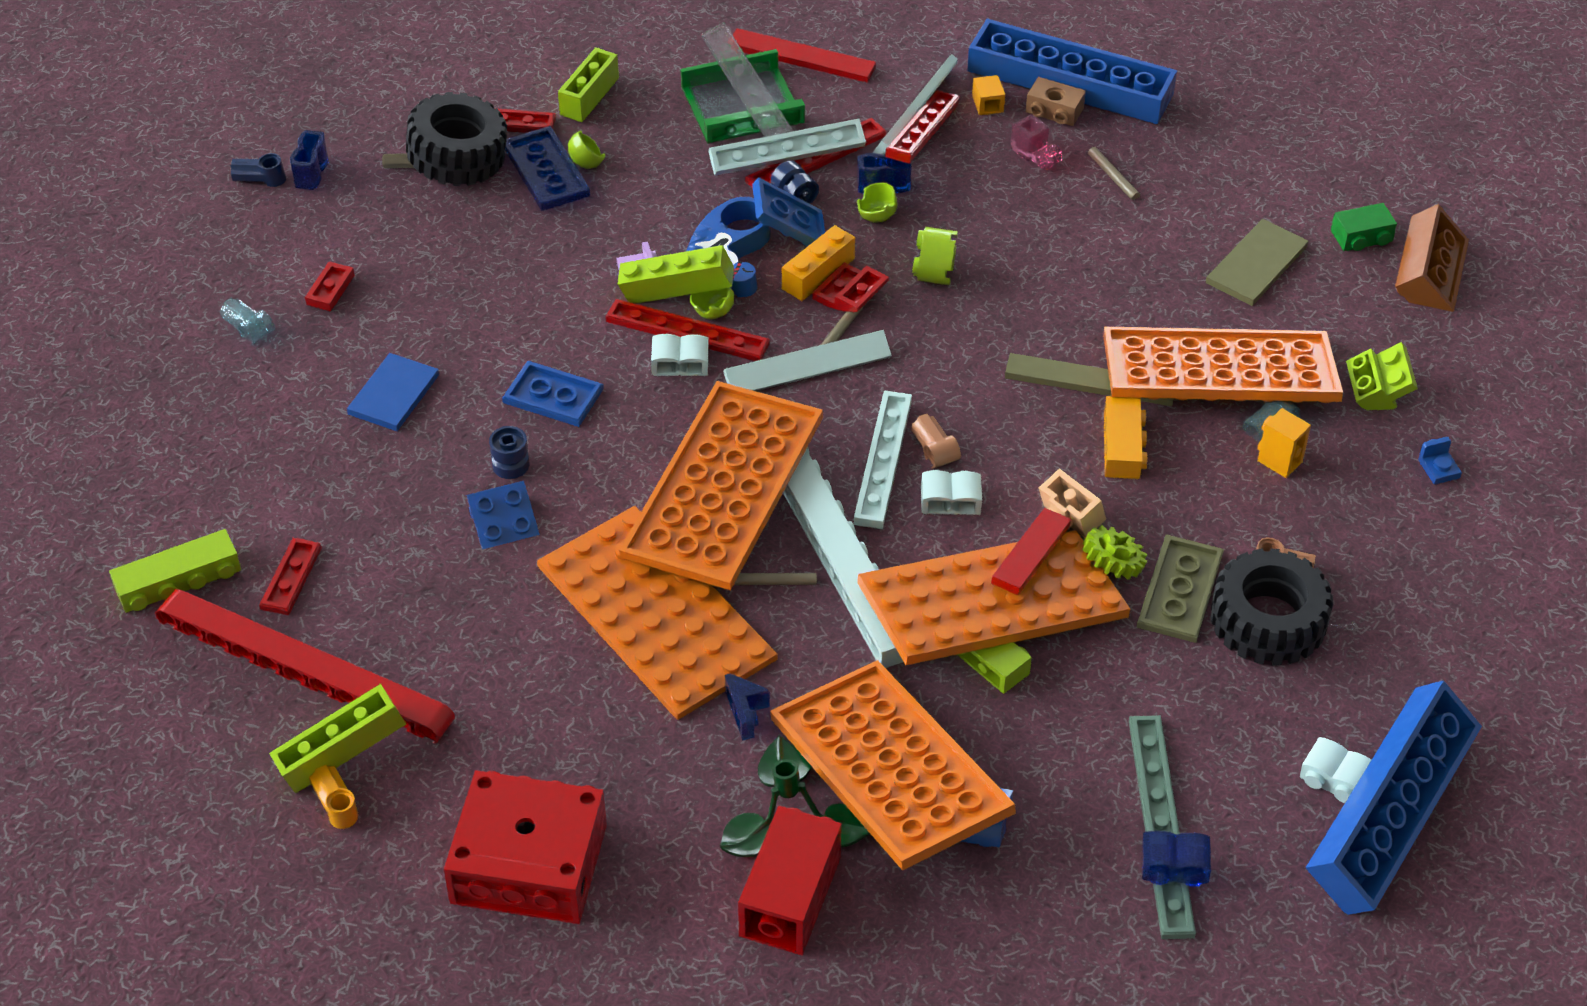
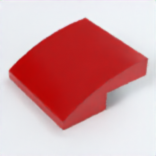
M844 262L812 293V299L835 310L858 312L889 281V277L869 266H866L861 271Z

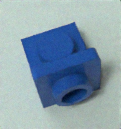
M1449 437L1431 439L1422 444L1418 461L1434 485L1459 479L1462 474L1449 453L1451 445Z

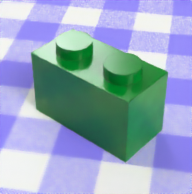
M1379 203L1335 212L1331 232L1343 251H1359L1368 246H1383L1392 242L1397 223L1385 204Z

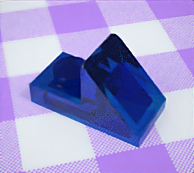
M726 674L725 693L742 741L755 738L754 726L759 725L756 710L770 707V692L768 689L736 675Z

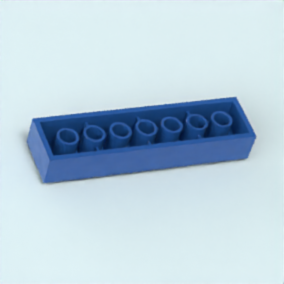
M986 19L969 46L968 72L982 76L998 75L1000 81L1029 89L1032 88L1038 77L1086 90L1084 103L1086 105L1154 124L1159 123L1174 95L1177 70Z
M1444 680L1415 688L1306 866L1308 872L1340 909L1348 915L1376 909L1482 727Z

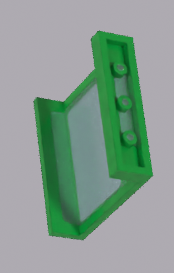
M777 49L680 69L681 88L707 144L805 123V104L802 99L794 100L778 68Z

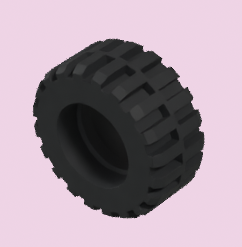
M446 92L445 95H440L439 93L432 95L430 99L425 98L420 101L408 116L406 135L407 158L420 174L424 173L426 178L438 180L440 184L446 185V183H451L453 186L467 184V186L474 185L477 181L480 183L489 179V176L495 175L504 163L508 132L506 121L497 108L494 109L490 102H484L478 96L474 95V97H471L467 93L461 92L460 94Z
M1273 548L1270 551L1256 549L1252 551V554L1246 552L1237 556L1236 560H1230L1217 577L1211 605V623L1215 625L1214 631L1218 638L1225 637L1223 644L1229 650L1236 648L1238 656L1244 659L1247 656L1255 658L1254 663L1263 664L1264 660L1272 661V666L1282 665L1283 660H1288L1289 664L1299 661L1300 655L1307 658L1313 654L1314 648L1318 649L1323 642L1333 607L1330 584L1327 580H1324V575L1318 568L1314 569L1312 567L1313 564L1306 558L1301 560L1293 552L1288 551V554L1280 552V549ZM1259 596L1275 597L1291 605L1296 612L1284 616L1269 615L1255 609L1247 600Z

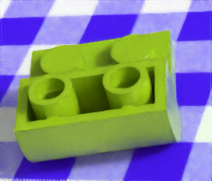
M1402 342L1378 354L1369 349L1346 361L1356 402L1366 410L1397 408L1396 399L1418 389L1407 348Z

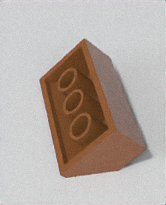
M1439 204L1411 216L1395 288L1399 295L1403 296L1409 303L1453 312L1469 239Z

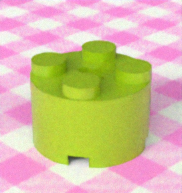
M925 227L924 230L918 231L916 246L921 251L920 257L914 258L912 271L914 273L913 276H917V281L950 285L951 280L946 278L947 271H953L957 245H955L956 240H952V238H958V231Z

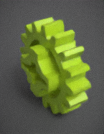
M1103 525L1099 529L1093 527L1083 541L1084 547L1082 550L1088 553L1086 558L1094 560L1096 562L1094 566L1096 568L1102 567L1105 574L1114 573L1116 578H1120L1121 575L1127 580L1131 576L1136 578L1147 563V560H1145L1147 553L1141 551L1143 546L1135 544V538L1129 536L1124 531L1116 532L1114 527H1110L1109 530Z

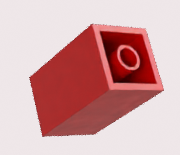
M778 805L738 901L739 937L803 956L841 859L842 823L836 822L829 817H818L804 813L798 808H787Z

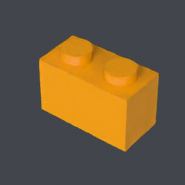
M1283 408L1274 416H1268L1262 425L1264 432L1257 448L1259 450L1258 462L1287 478L1303 462L1311 425Z

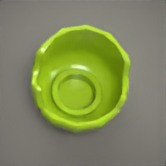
M581 130L575 133L568 142V153L572 161L579 167L585 169L595 168L606 157L605 154L600 153L596 142L588 135L582 134Z
M875 183L864 188L862 200H857L860 216L873 223L888 220L896 212L898 206L894 187L888 183Z
M731 288L691 294L690 303L701 317L712 320L718 319L726 315L733 306L734 291Z

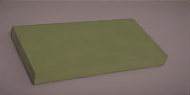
M1261 219L1206 277V283L1253 306L1308 247L1309 241L1265 219Z
M1166 534L1137 622V628L1196 643L1224 549Z

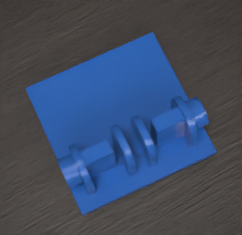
M524 480L467 495L470 506L469 513L474 520L482 550L540 535Z

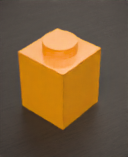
M998 75L973 78L972 97L978 114L986 115L1004 112L1005 92Z

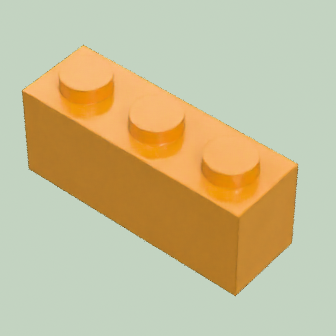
M836 225L831 227L782 266V290L801 301L805 300L844 262L849 264L855 259V237Z
M1106 396L1104 408L1105 477L1140 479L1141 469L1147 468V452H1142V448H1146L1147 431H1142V427H1145L1146 410H1141V398Z

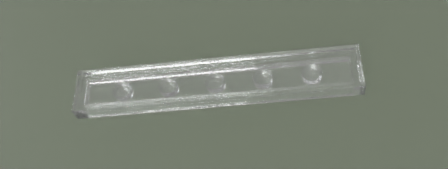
M723 22L703 32L702 39L764 137L792 132V128L726 24Z

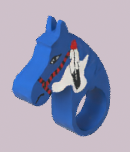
M733 198L717 206L705 216L694 231L686 251L723 245L734 265L733 282L730 288L734 291L735 296L748 297L753 295L758 289L756 270L752 264L740 262L738 259L764 247L771 237V228L757 220L754 198ZM737 220H753L759 223L748 230L726 229L727 225Z

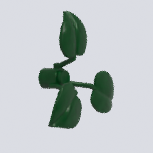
M780 735L766 749L758 765L760 781L766 786L774 787L771 789L772 797L768 816L764 820L756 813H742L732 818L723 831L720 848L726 853L738 857H754L758 855L769 825L774 817L779 795L789 799L795 797L798 792H801L812 813L818 817L824 816L818 811L808 794L805 783L800 782L809 774L811 765L793 745ZM832 804L826 809L824 817H829L836 822L842 823L841 847L853 845L870 834L845 804Z

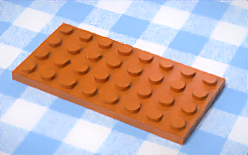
M1104 327L1103 337L1112 397L1148 398L1152 400L1176 398L1178 400L1205 399L1208 401L1225 399L1235 401L1262 400L1265 402L1291 401L1296 403L1302 401H1319L1321 403L1342 402L1343 390L1327 331Z
M716 381L619 550L620 557L731 590L823 419V410Z
M633 506L538 559L537 566L668 711L679 720L778 660V654L711 584L620 557L619 550L641 513L636 506Z
M1076 530L1065 532L1019 595L991 584L992 575L1018 542L858 574L857 581L905 665L1128 618L1130 607L1108 575L1104 573L1103 568H1096L1094 566L1096 562L1086 558L1088 553L1083 552V539Z
M878 660L770 711L771 720L902 871L1016 814L1015 803Z

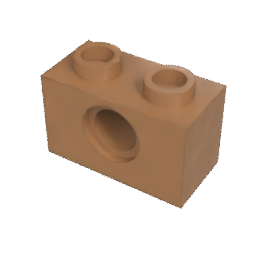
M1038 77L1027 94L1026 113L1032 114L1035 117L1050 119L1059 124L1074 126L1084 109L1086 90Z

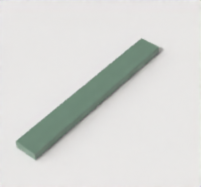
M1161 715L1129 716V728L1161 939L1195 938L1196 931Z

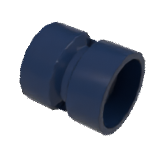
M793 160L783 162L772 173V185L809 204L813 203L819 193L817 182L810 175L806 174L797 162Z
M503 426L496 429L489 438L493 471L496 475L505 479H515L523 476L530 466L526 434L523 430L514 426Z

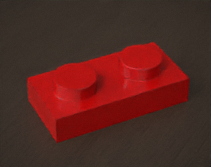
M328 262L305 296L306 305L332 311L355 276L354 268Z

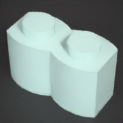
M659 334L653 336L652 375L708 376L709 338L702 335L679 337L672 334Z
M940 470L922 473L921 508L923 514L980 515L982 506L981 474L970 471H960L951 474Z
M1319 737L1302 764L1300 778L1304 779L1309 787L1314 789L1322 788L1334 794L1336 799L1345 803L1371 762V759L1362 754L1348 751L1342 745L1332 740Z

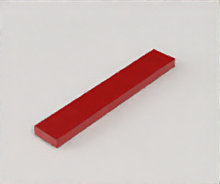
M736 28L728 41V49L755 54L777 49L778 61L866 83H868L876 68L875 61Z
M936 90L886 148L885 157L910 164L956 109L960 96Z
M873 118L861 122L866 140L865 146L886 136L887 131ZM865 146L793 161L797 162L808 174ZM781 163L769 165L746 176L745 182L752 187V184L759 177L771 183L772 173Z
M615 299L605 317L608 323L654 335L672 334L679 337L702 335L709 338L708 349L752 361L762 360L770 344V339L619 299Z

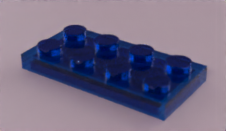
M551 126L507 139L505 151L541 211L590 196L588 184Z

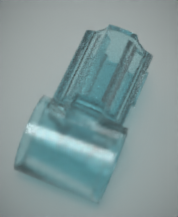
M229 298L224 302L220 310L221 318L235 327L242 339L247 338L252 342L250 345H254L275 330L272 319L265 311L259 310L255 312L239 299Z
M1291 401L1264 402L1259 411L1243 422V429L1249 436L1258 432L1252 438L1256 441H1261L1264 432L1262 425L1268 416H1274L1283 408L1298 417L1300 408Z

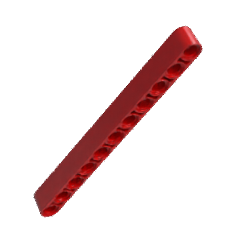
M175 589L155 612L156 618L163 625L168 623L174 626V630L188 636L193 634L199 637L198 640L206 644L225 648L224 651L231 655L250 659L249 662L263 669L268 667L275 670V674L288 680H298L302 682L300 685L316 692L318 690L327 693V697L341 703H350L381 684L404 719L406 725L403 727L407 728L406 731L421 738L424 736L434 740L432 742L434 744L441 739L455 720L454 712L442 702L183 590Z

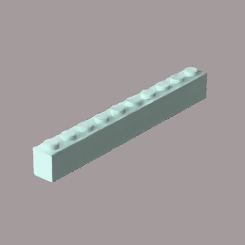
M807 447L783 494L875 659L885 668L902 663L904 661L857 583L858 574L879 570L878 566L869 560L864 542L858 541L852 521L846 520L841 502L834 499L829 481L822 478L817 460L811 459L809 448Z

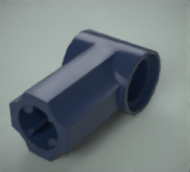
M275 153L265 154L259 159H232L231 178L233 181H262L270 187L280 186L286 181L282 160Z

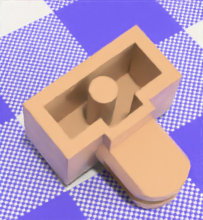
M1058 469L1039 487L1043 505L1049 510L1070 518V527L1084 538H1086L1088 532L1093 527L1098 528L1106 520L1102 501L1061 469Z

